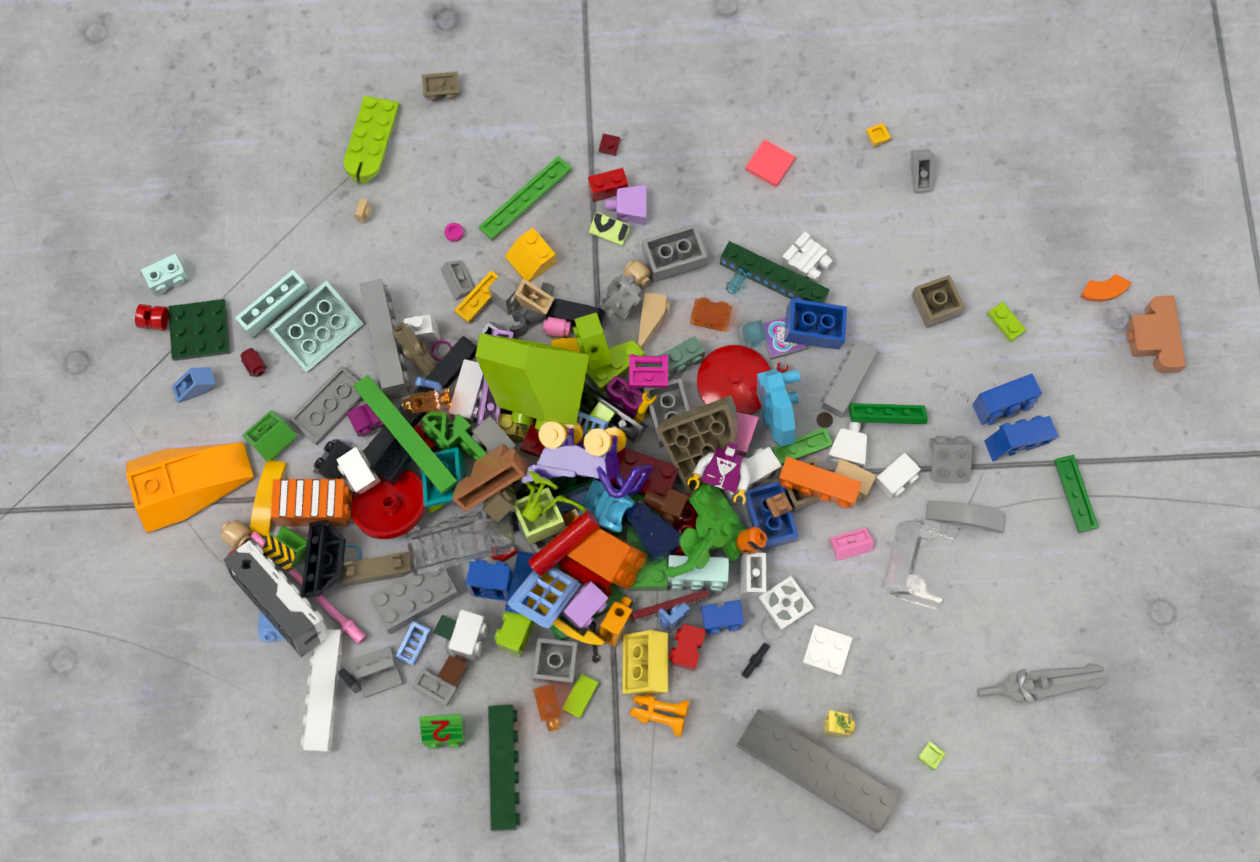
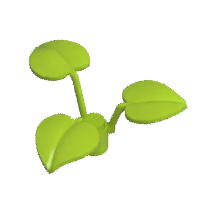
M528 470L535 484L541 483L538 488L531 481L524 482L531 492L526 503L527 506L521 514L522 516L535 523L539 515H544L557 501L570 503L583 513L586 511L581 504L561 495L557 496L542 509L543 504L538 502V499L545 484L556 490L558 487L547 478ZM536 489L538 490L535 498L533 499V495Z

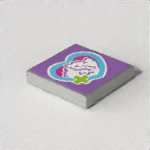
M786 317L759 324L770 360L807 349L806 345L784 342Z

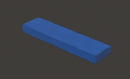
M518 551L505 611L520 614L510 608L507 603L533 571L528 560L535 554ZM528 596L522 602L525 606H527Z

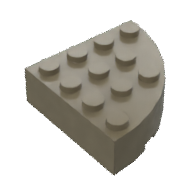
M731 395L662 420L657 428V432L674 466L679 468L678 474L688 494H692L697 485L695 480H691L689 485H687V481L693 478V472L699 460L708 453H715L717 448L725 450L727 443L736 445L739 423L737 410Z

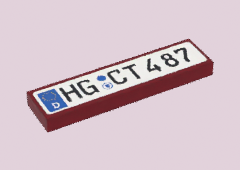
M705 589L633 611L631 615L633 623L658 616L660 608L667 613L677 604L681 606L685 603L687 606L709 600V593Z

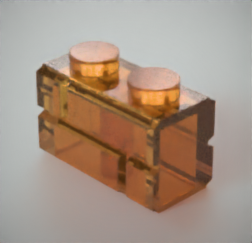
M705 297L695 298L690 324L727 332L732 306L723 301L718 303L710 302L711 300Z

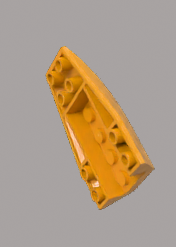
M244 442L163 449L126 462V477L131 495L146 533L187 520L254 478Z

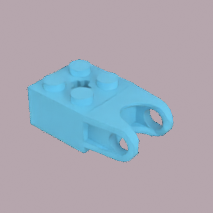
M593 479L582 506L586 510L592 511L601 527L620 533L623 528L621 525L622 516L627 508L633 506L634 501L627 494L623 498H612L607 494L602 482ZM579 510L578 515L583 514V512Z

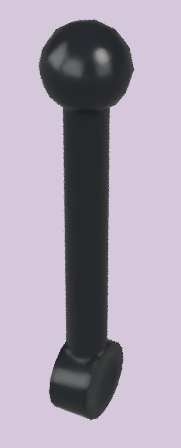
M592 621L588 627L595 633L596 623ZM592 644V661L598 663L600 657L597 655V646Z

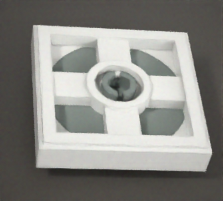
M792 576L758 598L781 631L814 609Z

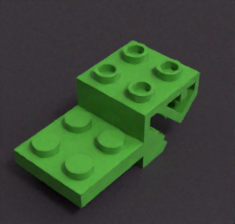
M430 411L422 418L425 433L432 441L435 439L441 451L456 447L462 448V451L469 458L472 456L475 461L487 454L471 437L473 435L472 427L460 414L455 416L454 421H449L447 412Z

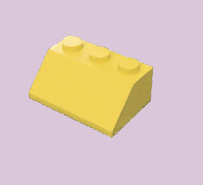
M648 630L624 634L622 694L656 695L668 693V633Z

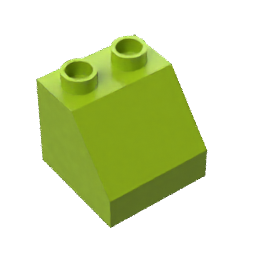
M480 333L476 359L497 407L512 411L511 421L534 425L536 418L535 428L539 430L547 422L576 425L590 355L539 342Z

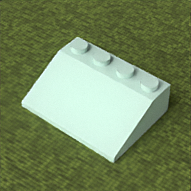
M326 280L322 281L266 330L307 373L361 327L363 322Z

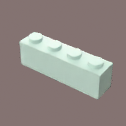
M292 270L237 315L235 319L240 327L253 338L304 296L309 289L302 278Z

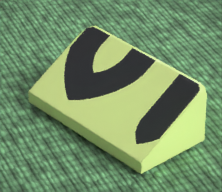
M596 212L589 233L623 246L630 232V226Z

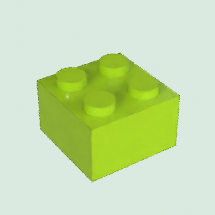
M505 611L502 618L504 624L502 629L498 628L494 639L499 650L521 658L535 622L522 614Z

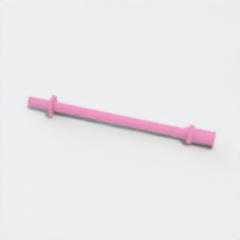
M255 531L251 538L263 549L266 540ZM294 568L289 572L286 571L302 586L303 576ZM322 595L313 597L341 624V631L344 634L347 633L358 645L366 639L367 635L355 625L356 622L353 619L347 620Z

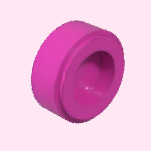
M450 223L445 227L444 232L447 240L458 242L462 239L463 229L460 224Z

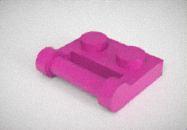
M630 354L629 388H668V354H662V356H635V354ZM635 364H662V367H635Z

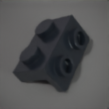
M392 437L370 468L381 478L395 485L413 459L396 438Z
M338 439L329 441L324 447L325 452L323 456L319 457L314 463L315 469L313 472L320 474L326 479H341L342 474L338 469L339 463L336 459L352 450V448Z

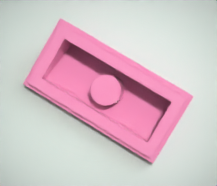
M867 527L830 538L837 560L863 554L874 549L873 539Z

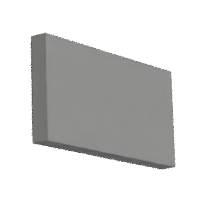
M341 366L289 418V421L313 443L318 445L347 415L346 413L362 400V397L353 387L359 380L345 367Z

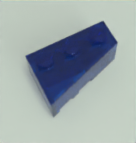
M639 500L631 508L626 509L623 517L646 554H648L653 565L682 549L679 542L682 534Z

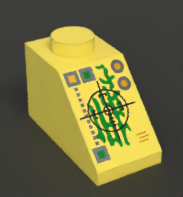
M499 413V427L511 440L523 442L530 425L511 421L512 415Z
M829 711L825 715L824 736L848 738L851 736V733H854L855 721L851 720L850 714Z

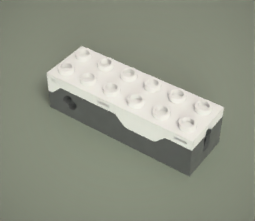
M248 541L238 549L231 550L227 557L223 559L230 577L301 658L327 639L325 633L327 628L322 622L324 619L318 611L313 612L310 609L311 604L305 597L301 598L298 595L299 591L293 584L289 585L286 582L287 578L282 571L277 572L275 570L276 566L269 557L266 559L263 556L264 553L257 544L254 546Z

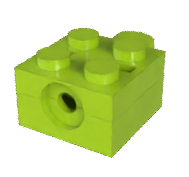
M597 313L574 319L576 327H573L578 347L580 353L590 355L588 361L590 370L612 364L606 338Z

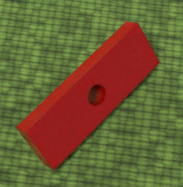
M568 556L559 561L562 571L574 576V578L584 584L592 582L607 597L612 594L611 582Z

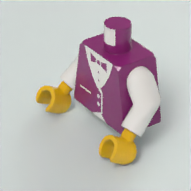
M727 443L725 450L717 448L715 453H708L700 459L693 472L694 476L687 481V485H689L691 480H695L697 485L694 489L699 487V478H701V482L733 493H737L738 490L739 493L734 496V503L736 504L737 498L742 496V505L746 503L744 494L748 489L750 475L747 465L743 463V456L736 454L737 445Z

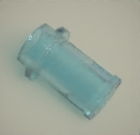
M736 270L730 282L726 283V290L731 294L739 292V287L747 276L743 272L739 278L741 270Z

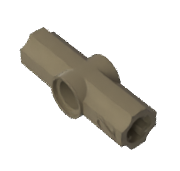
M403 322L393 329V335L401 344L406 359L412 360L422 375H429L437 365L427 352L424 340L417 338L407 323Z

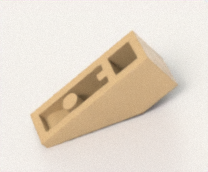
M644 293L638 346L641 350L644 349L663 322L665 313H669L670 302H666L667 295Z

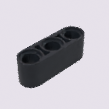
M554 299L548 317L566 319L571 322V326L576 327L574 319L597 313L602 326L605 311L598 307Z

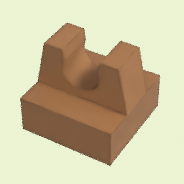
M784 492L765 501L774 519L792 511V507Z

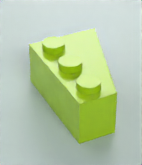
M633 340L609 348L612 364L590 370L589 365L587 366L585 377L600 394L607 391L606 386L615 376L623 379L629 374L630 354L645 356V353Z

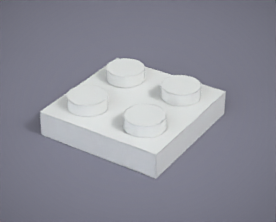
M814 625L802 664L841 676L852 637Z

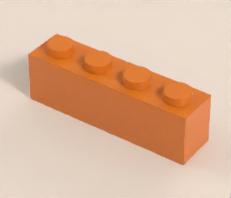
M786 457L778 483L785 489L792 490L793 488L799 490L805 496L814 495L823 502L829 503L831 501L837 503V506L843 509H852L854 507L862 484L860 481L790 457Z

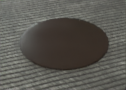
M822 412L817 416L816 422L820 427L828 428L832 425L833 418L829 413Z

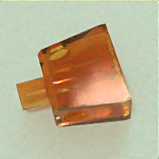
M449 388L410 394V398L402 400L403 409H412V413H420L451 407Z
M554 684L534 688L541 721H546L548 732L560 729L557 717H560L561 713ZM547 705L552 706L553 712L550 714L546 713L545 706Z

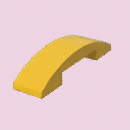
M274 460L266 462L254 500L250 534H253L255 531L260 536L268 537L273 524L271 518L273 479L284 478L286 462Z
M539 604L542 612L546 614L549 609ZM559 617L553 623L560 631L578 641L593 645H603L606 641L590 629L583 635Z

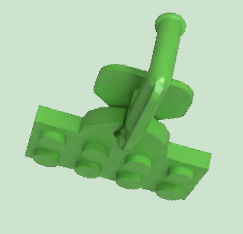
M700 482L699 487L688 498L699 514L696 520L697 530L687 528L680 536V546L687 555L688 560L685 564L668 567L666 573L669 578H675L695 568H704L710 560L709 548H722L730 561L737 560L742 553L738 549L736 542L739 533L746 528L718 487Z

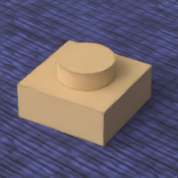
M360 198L355 217L357 222L364 224L366 218L370 217L371 207L368 200Z

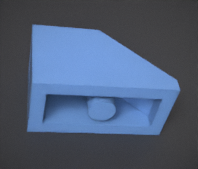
M210 367L190 368L172 385L177 403H181L207 393L216 383Z

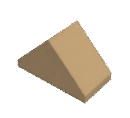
M524 278L514 294L521 307L544 315L547 314L554 300L552 296Z

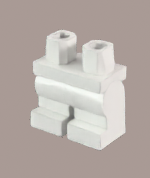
M804 232L782 256L781 264L789 270L813 282H817L822 273L816 268L820 265L823 269L828 270L833 260L827 255V249L810 238L811 236Z

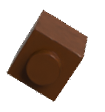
M449 655L438 674V678L458 688L469 668L465 664L466 660L458 655L455 657Z

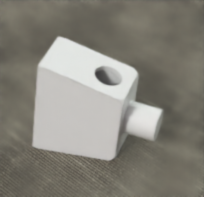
M431 315L403 319V322L410 326L417 338H422L425 344L440 341L438 323Z
M850 421L848 429H840L827 457L828 461L839 463L843 459L863 469L866 460L867 435L859 433L861 427L859 422Z

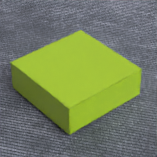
M929 741L917 759L934 771L946 753Z

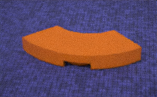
M1117 274L1103 282L1089 280L1080 297L1096 302L1115 299L1122 295L1132 282Z

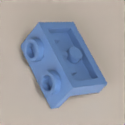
M685 603L681 606L677 604L670 611V615L660 608L658 610V623L665 630L669 629L672 632L689 615L690 608Z

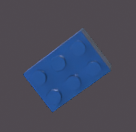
M792 298L786 307L784 342L839 350L845 342L847 307Z
M1031 373L979 393L972 406L981 425L986 423L992 425L998 422L999 418L1005 417L1007 419L1016 415L1017 411L1023 410V412L1032 409L1033 405L1038 402L1042 392Z
M778 482L749 489L744 494L746 497L745 506L751 526L760 528L766 534V546L763 550L796 542L799 537L792 512L790 511L774 519L765 502L766 499L779 493H785L784 488Z
M475 559V562L470 561L466 586L471 597L507 601L513 574L507 563L495 562V564H489L486 560Z

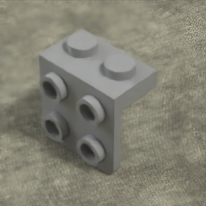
M936 436L935 439L930 438L929 446L933 451L932 481L969 482L972 460L971 442L963 436H956L955 439H947L945 436Z

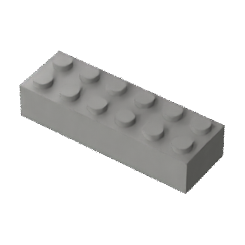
M382 279L360 283L382 391L389 400L409 396L408 389H411V384L406 372L407 366L403 357L404 353L401 344L393 335V329L397 325L388 285H384Z

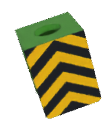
M282 525L277 537L273 534L268 535L262 549L263 555L267 558L269 557L274 563L289 572L303 562L306 555L307 540L285 525Z

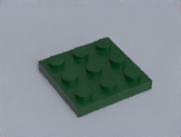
M225 299L168 306L171 357L173 361L230 354L227 304Z

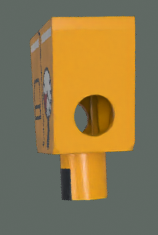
M623 597L620 603L614 601L600 626L599 636L614 647L618 644L630 621L632 614L630 608L633 604L631 599Z

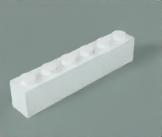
M326 629L327 639L314 648V654L310 656V666H312V674L308 675L310 692L306 694L305 705L308 706L307 714H304L303 717L305 734L301 736V747L306 752L331 753L339 674L337 672L340 670L344 633L341 630Z

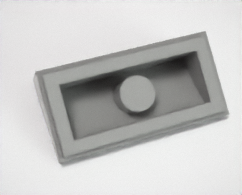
M462 261L445 262L441 272L454 300L468 296L474 289V286Z

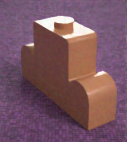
M1174 295L1154 297L1145 308L1146 315H1134L1127 323L1128 331L1126 337L1127 341L1130 342L1131 354L1133 357L1156 356L1153 366L1159 373H1179L1186 365Z
M502 444L474 463L471 476L464 478L457 484L452 499L466 512L526 475L528 463L515 449L509 450Z

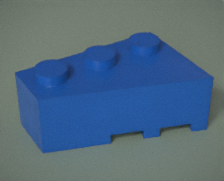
M1039 415L1029 421L1022 419L1012 425L1010 422L999 426L1000 429L984 440L993 462L1007 453L1009 456L1016 454L1015 451L1024 449L1028 451L1049 444L1059 436L1051 417Z

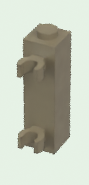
M409 552L344 562L340 581L345 587L404 577L413 572V569H416L415 557H411Z

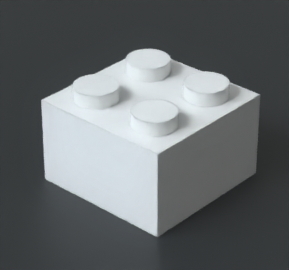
M463 610L460 611L448 647L452 655H458L471 661H475L476 657H480L483 649L481 641L482 638H486L489 630L484 616Z

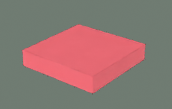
M764 139L746 165L745 170L777 187L794 162L795 156Z

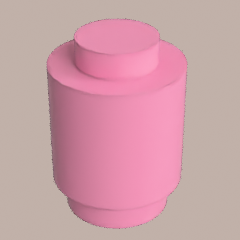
M548 317V320H544L543 331H546L547 336L569 337L571 322L554 317Z

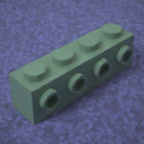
M696 336L663 353L668 354V380L675 374L684 372L688 367L696 365L704 359L705 350ZM643 364L639 367H662V364ZM635 388L641 393L644 392V388Z

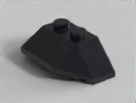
M326 520L309 523L301 598L319 597L342 578L346 539Z

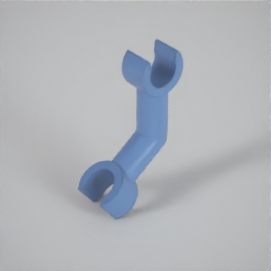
M416 377L415 385L435 389L440 409H443L441 405L443 400H446L449 406L451 405V400L445 396L439 382Z

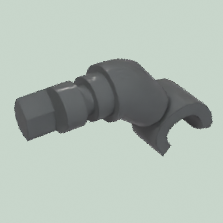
M543 282L541 290L553 296L555 287ZM550 308L545 315L529 309L524 312L525 315L520 312L511 313L514 321H520L521 323L517 326H512L510 332H514L513 335L516 337L523 336L528 331V323L533 324L545 319Z

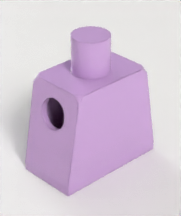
M647 185L617 189V199H606V210H616L617 220L646 225Z

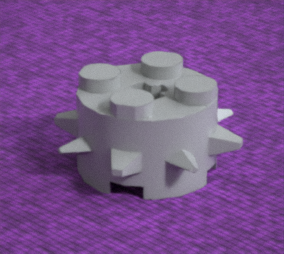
M621 274L619 277L616 276L607 287L606 298L602 297L600 301V306L605 309L607 318L614 314L624 320L628 316L631 306L635 307L640 300L638 295L641 288L634 283L635 277L632 278V274H629L627 277Z

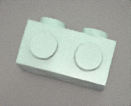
M176 254L141 269L154 295L165 293L169 288L179 286L189 279Z

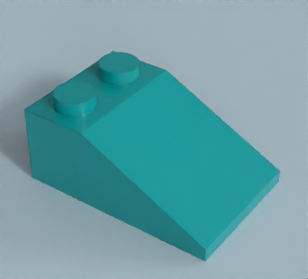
M458 447L434 452L458 483L466 478L465 457ZM422 471L425 508L454 501L452 497L457 485L442 495Z

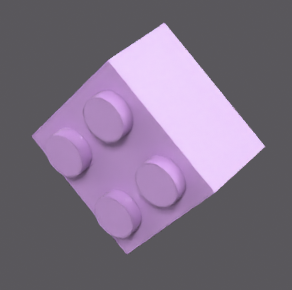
M592 582L586 583L560 614L576 629L586 628L594 620L592 618L594 613H600L607 606L605 602L608 597Z

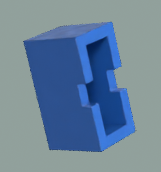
M740 600L724 602L725 605L722 607H717V603L701 606L703 629L709 632V635L719 634L724 629H728L729 632L740 630V627L744 625Z

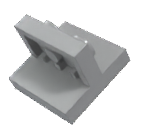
M390 646L352 659L355 668L353 672L360 684L364 698L403 685Z

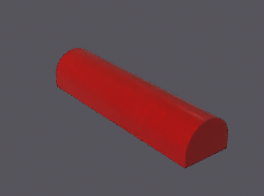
M586 510L528 560L529 565L537 574L543 576L600 527L592 511Z

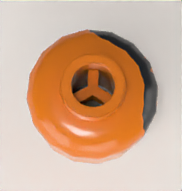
M751 527L739 533L736 542L737 547L746 555L755 554L765 548L767 537L760 528Z

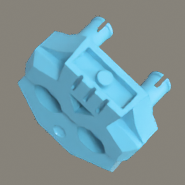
M773 369L757 374V396L761 404L762 418L765 427L769 426L771 439L779 447L795 443L796 428L792 404L799 403V398L796 391L787 394L785 384L800 382L798 369L785 373Z

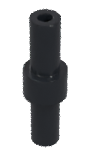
M763 643L757 653L753 654L748 660L749 664L741 674L744 678L748 679L754 669L760 666L763 661L762 658L770 648L768 644Z

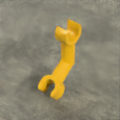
M650 390L643 394V401L636 415V418L642 422L644 417L649 414L646 411L648 406L657 398V395L651 400L647 397Z

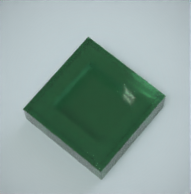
M441 615L433 633L451 641L457 621Z

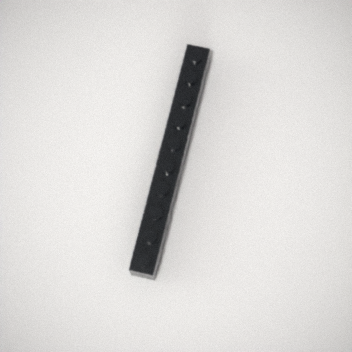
M487 322L481 333L491 335L492 329L507 330L495 322ZM584 383L580 407L591 414L598 402H602L616 412L608 426L621 429L625 433L626 438L632 443L638 442L648 425Z

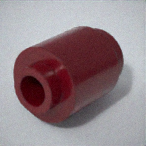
M249 348L241 353V362L250 376L259 377L265 373L267 366L258 351Z

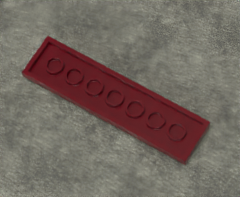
M535 418L534 425H530L520 450L540 458L546 446L539 439L540 430L535 428ZM583 435L581 441L578 444H584V439L586 435ZM626 447L617 453L619 470L624 480L627 479L634 467L646 464L652 466L651 473L637 494L645 496L649 490L664 497L665 495L667 496L669 488H673L679 468ZM615 478L609 479L612 485L618 486Z

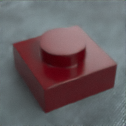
M603 133L599 153L617 156L621 137Z

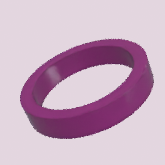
M445 340L435 342L431 348L432 356L438 361L443 359L438 358L434 354V348L438 344L444 343L450 347V350L452 348L451 344Z

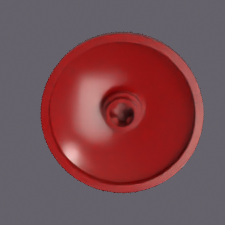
M741 345L720 347L712 351L699 367L697 375L698 394L704 404L731 395L737 413L753 415L761 409L757 396V374L770 371L771 369L767 361L758 352L749 347Z
M409 470L404 471L395 485L377 475L381 481L363 494L355 492L351 503V514L354 522L364 534L375 539H393L406 534L421 521L427 510V507H424L423 482L415 473Z

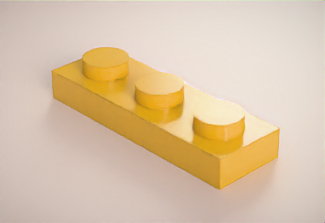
M491 270L454 309L455 314L469 324L491 301L489 287L499 276Z

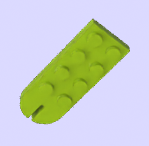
M369 96L363 97L343 160L345 172L352 177L355 183L358 184L357 173L359 172L361 184L368 183L379 173L400 107L398 101Z

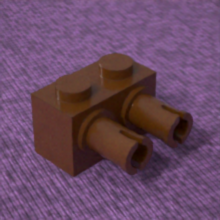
M669 488L667 496L663 497L648 490L643 500V507L658 512L663 524L669 527H674V525L679 527L687 508L688 495Z

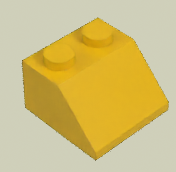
M534 228L520 236L505 255V258L518 274L529 282L557 263L556 254Z

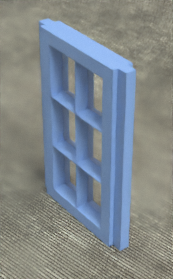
M555 567L546 572L554 577L550 585L540 580L542 576L533 570L507 603L510 608L544 628L551 627L581 586L577 580ZM558 580L567 585L563 592L553 587ZM536 584L546 589L540 597L531 592ZM548 592L558 596L554 604L544 600ZM527 596L536 601L531 609L522 604ZM539 604L549 609L545 616L535 612Z

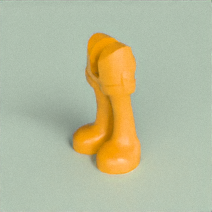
M653 695L634 696L633 703L647 707V710L631 708L630 716L645 724L652 721L668 725L673 729V734L681 738L685 719L670 717L654 711H667L686 718L690 701L682 700L680 703L673 704L655 700Z

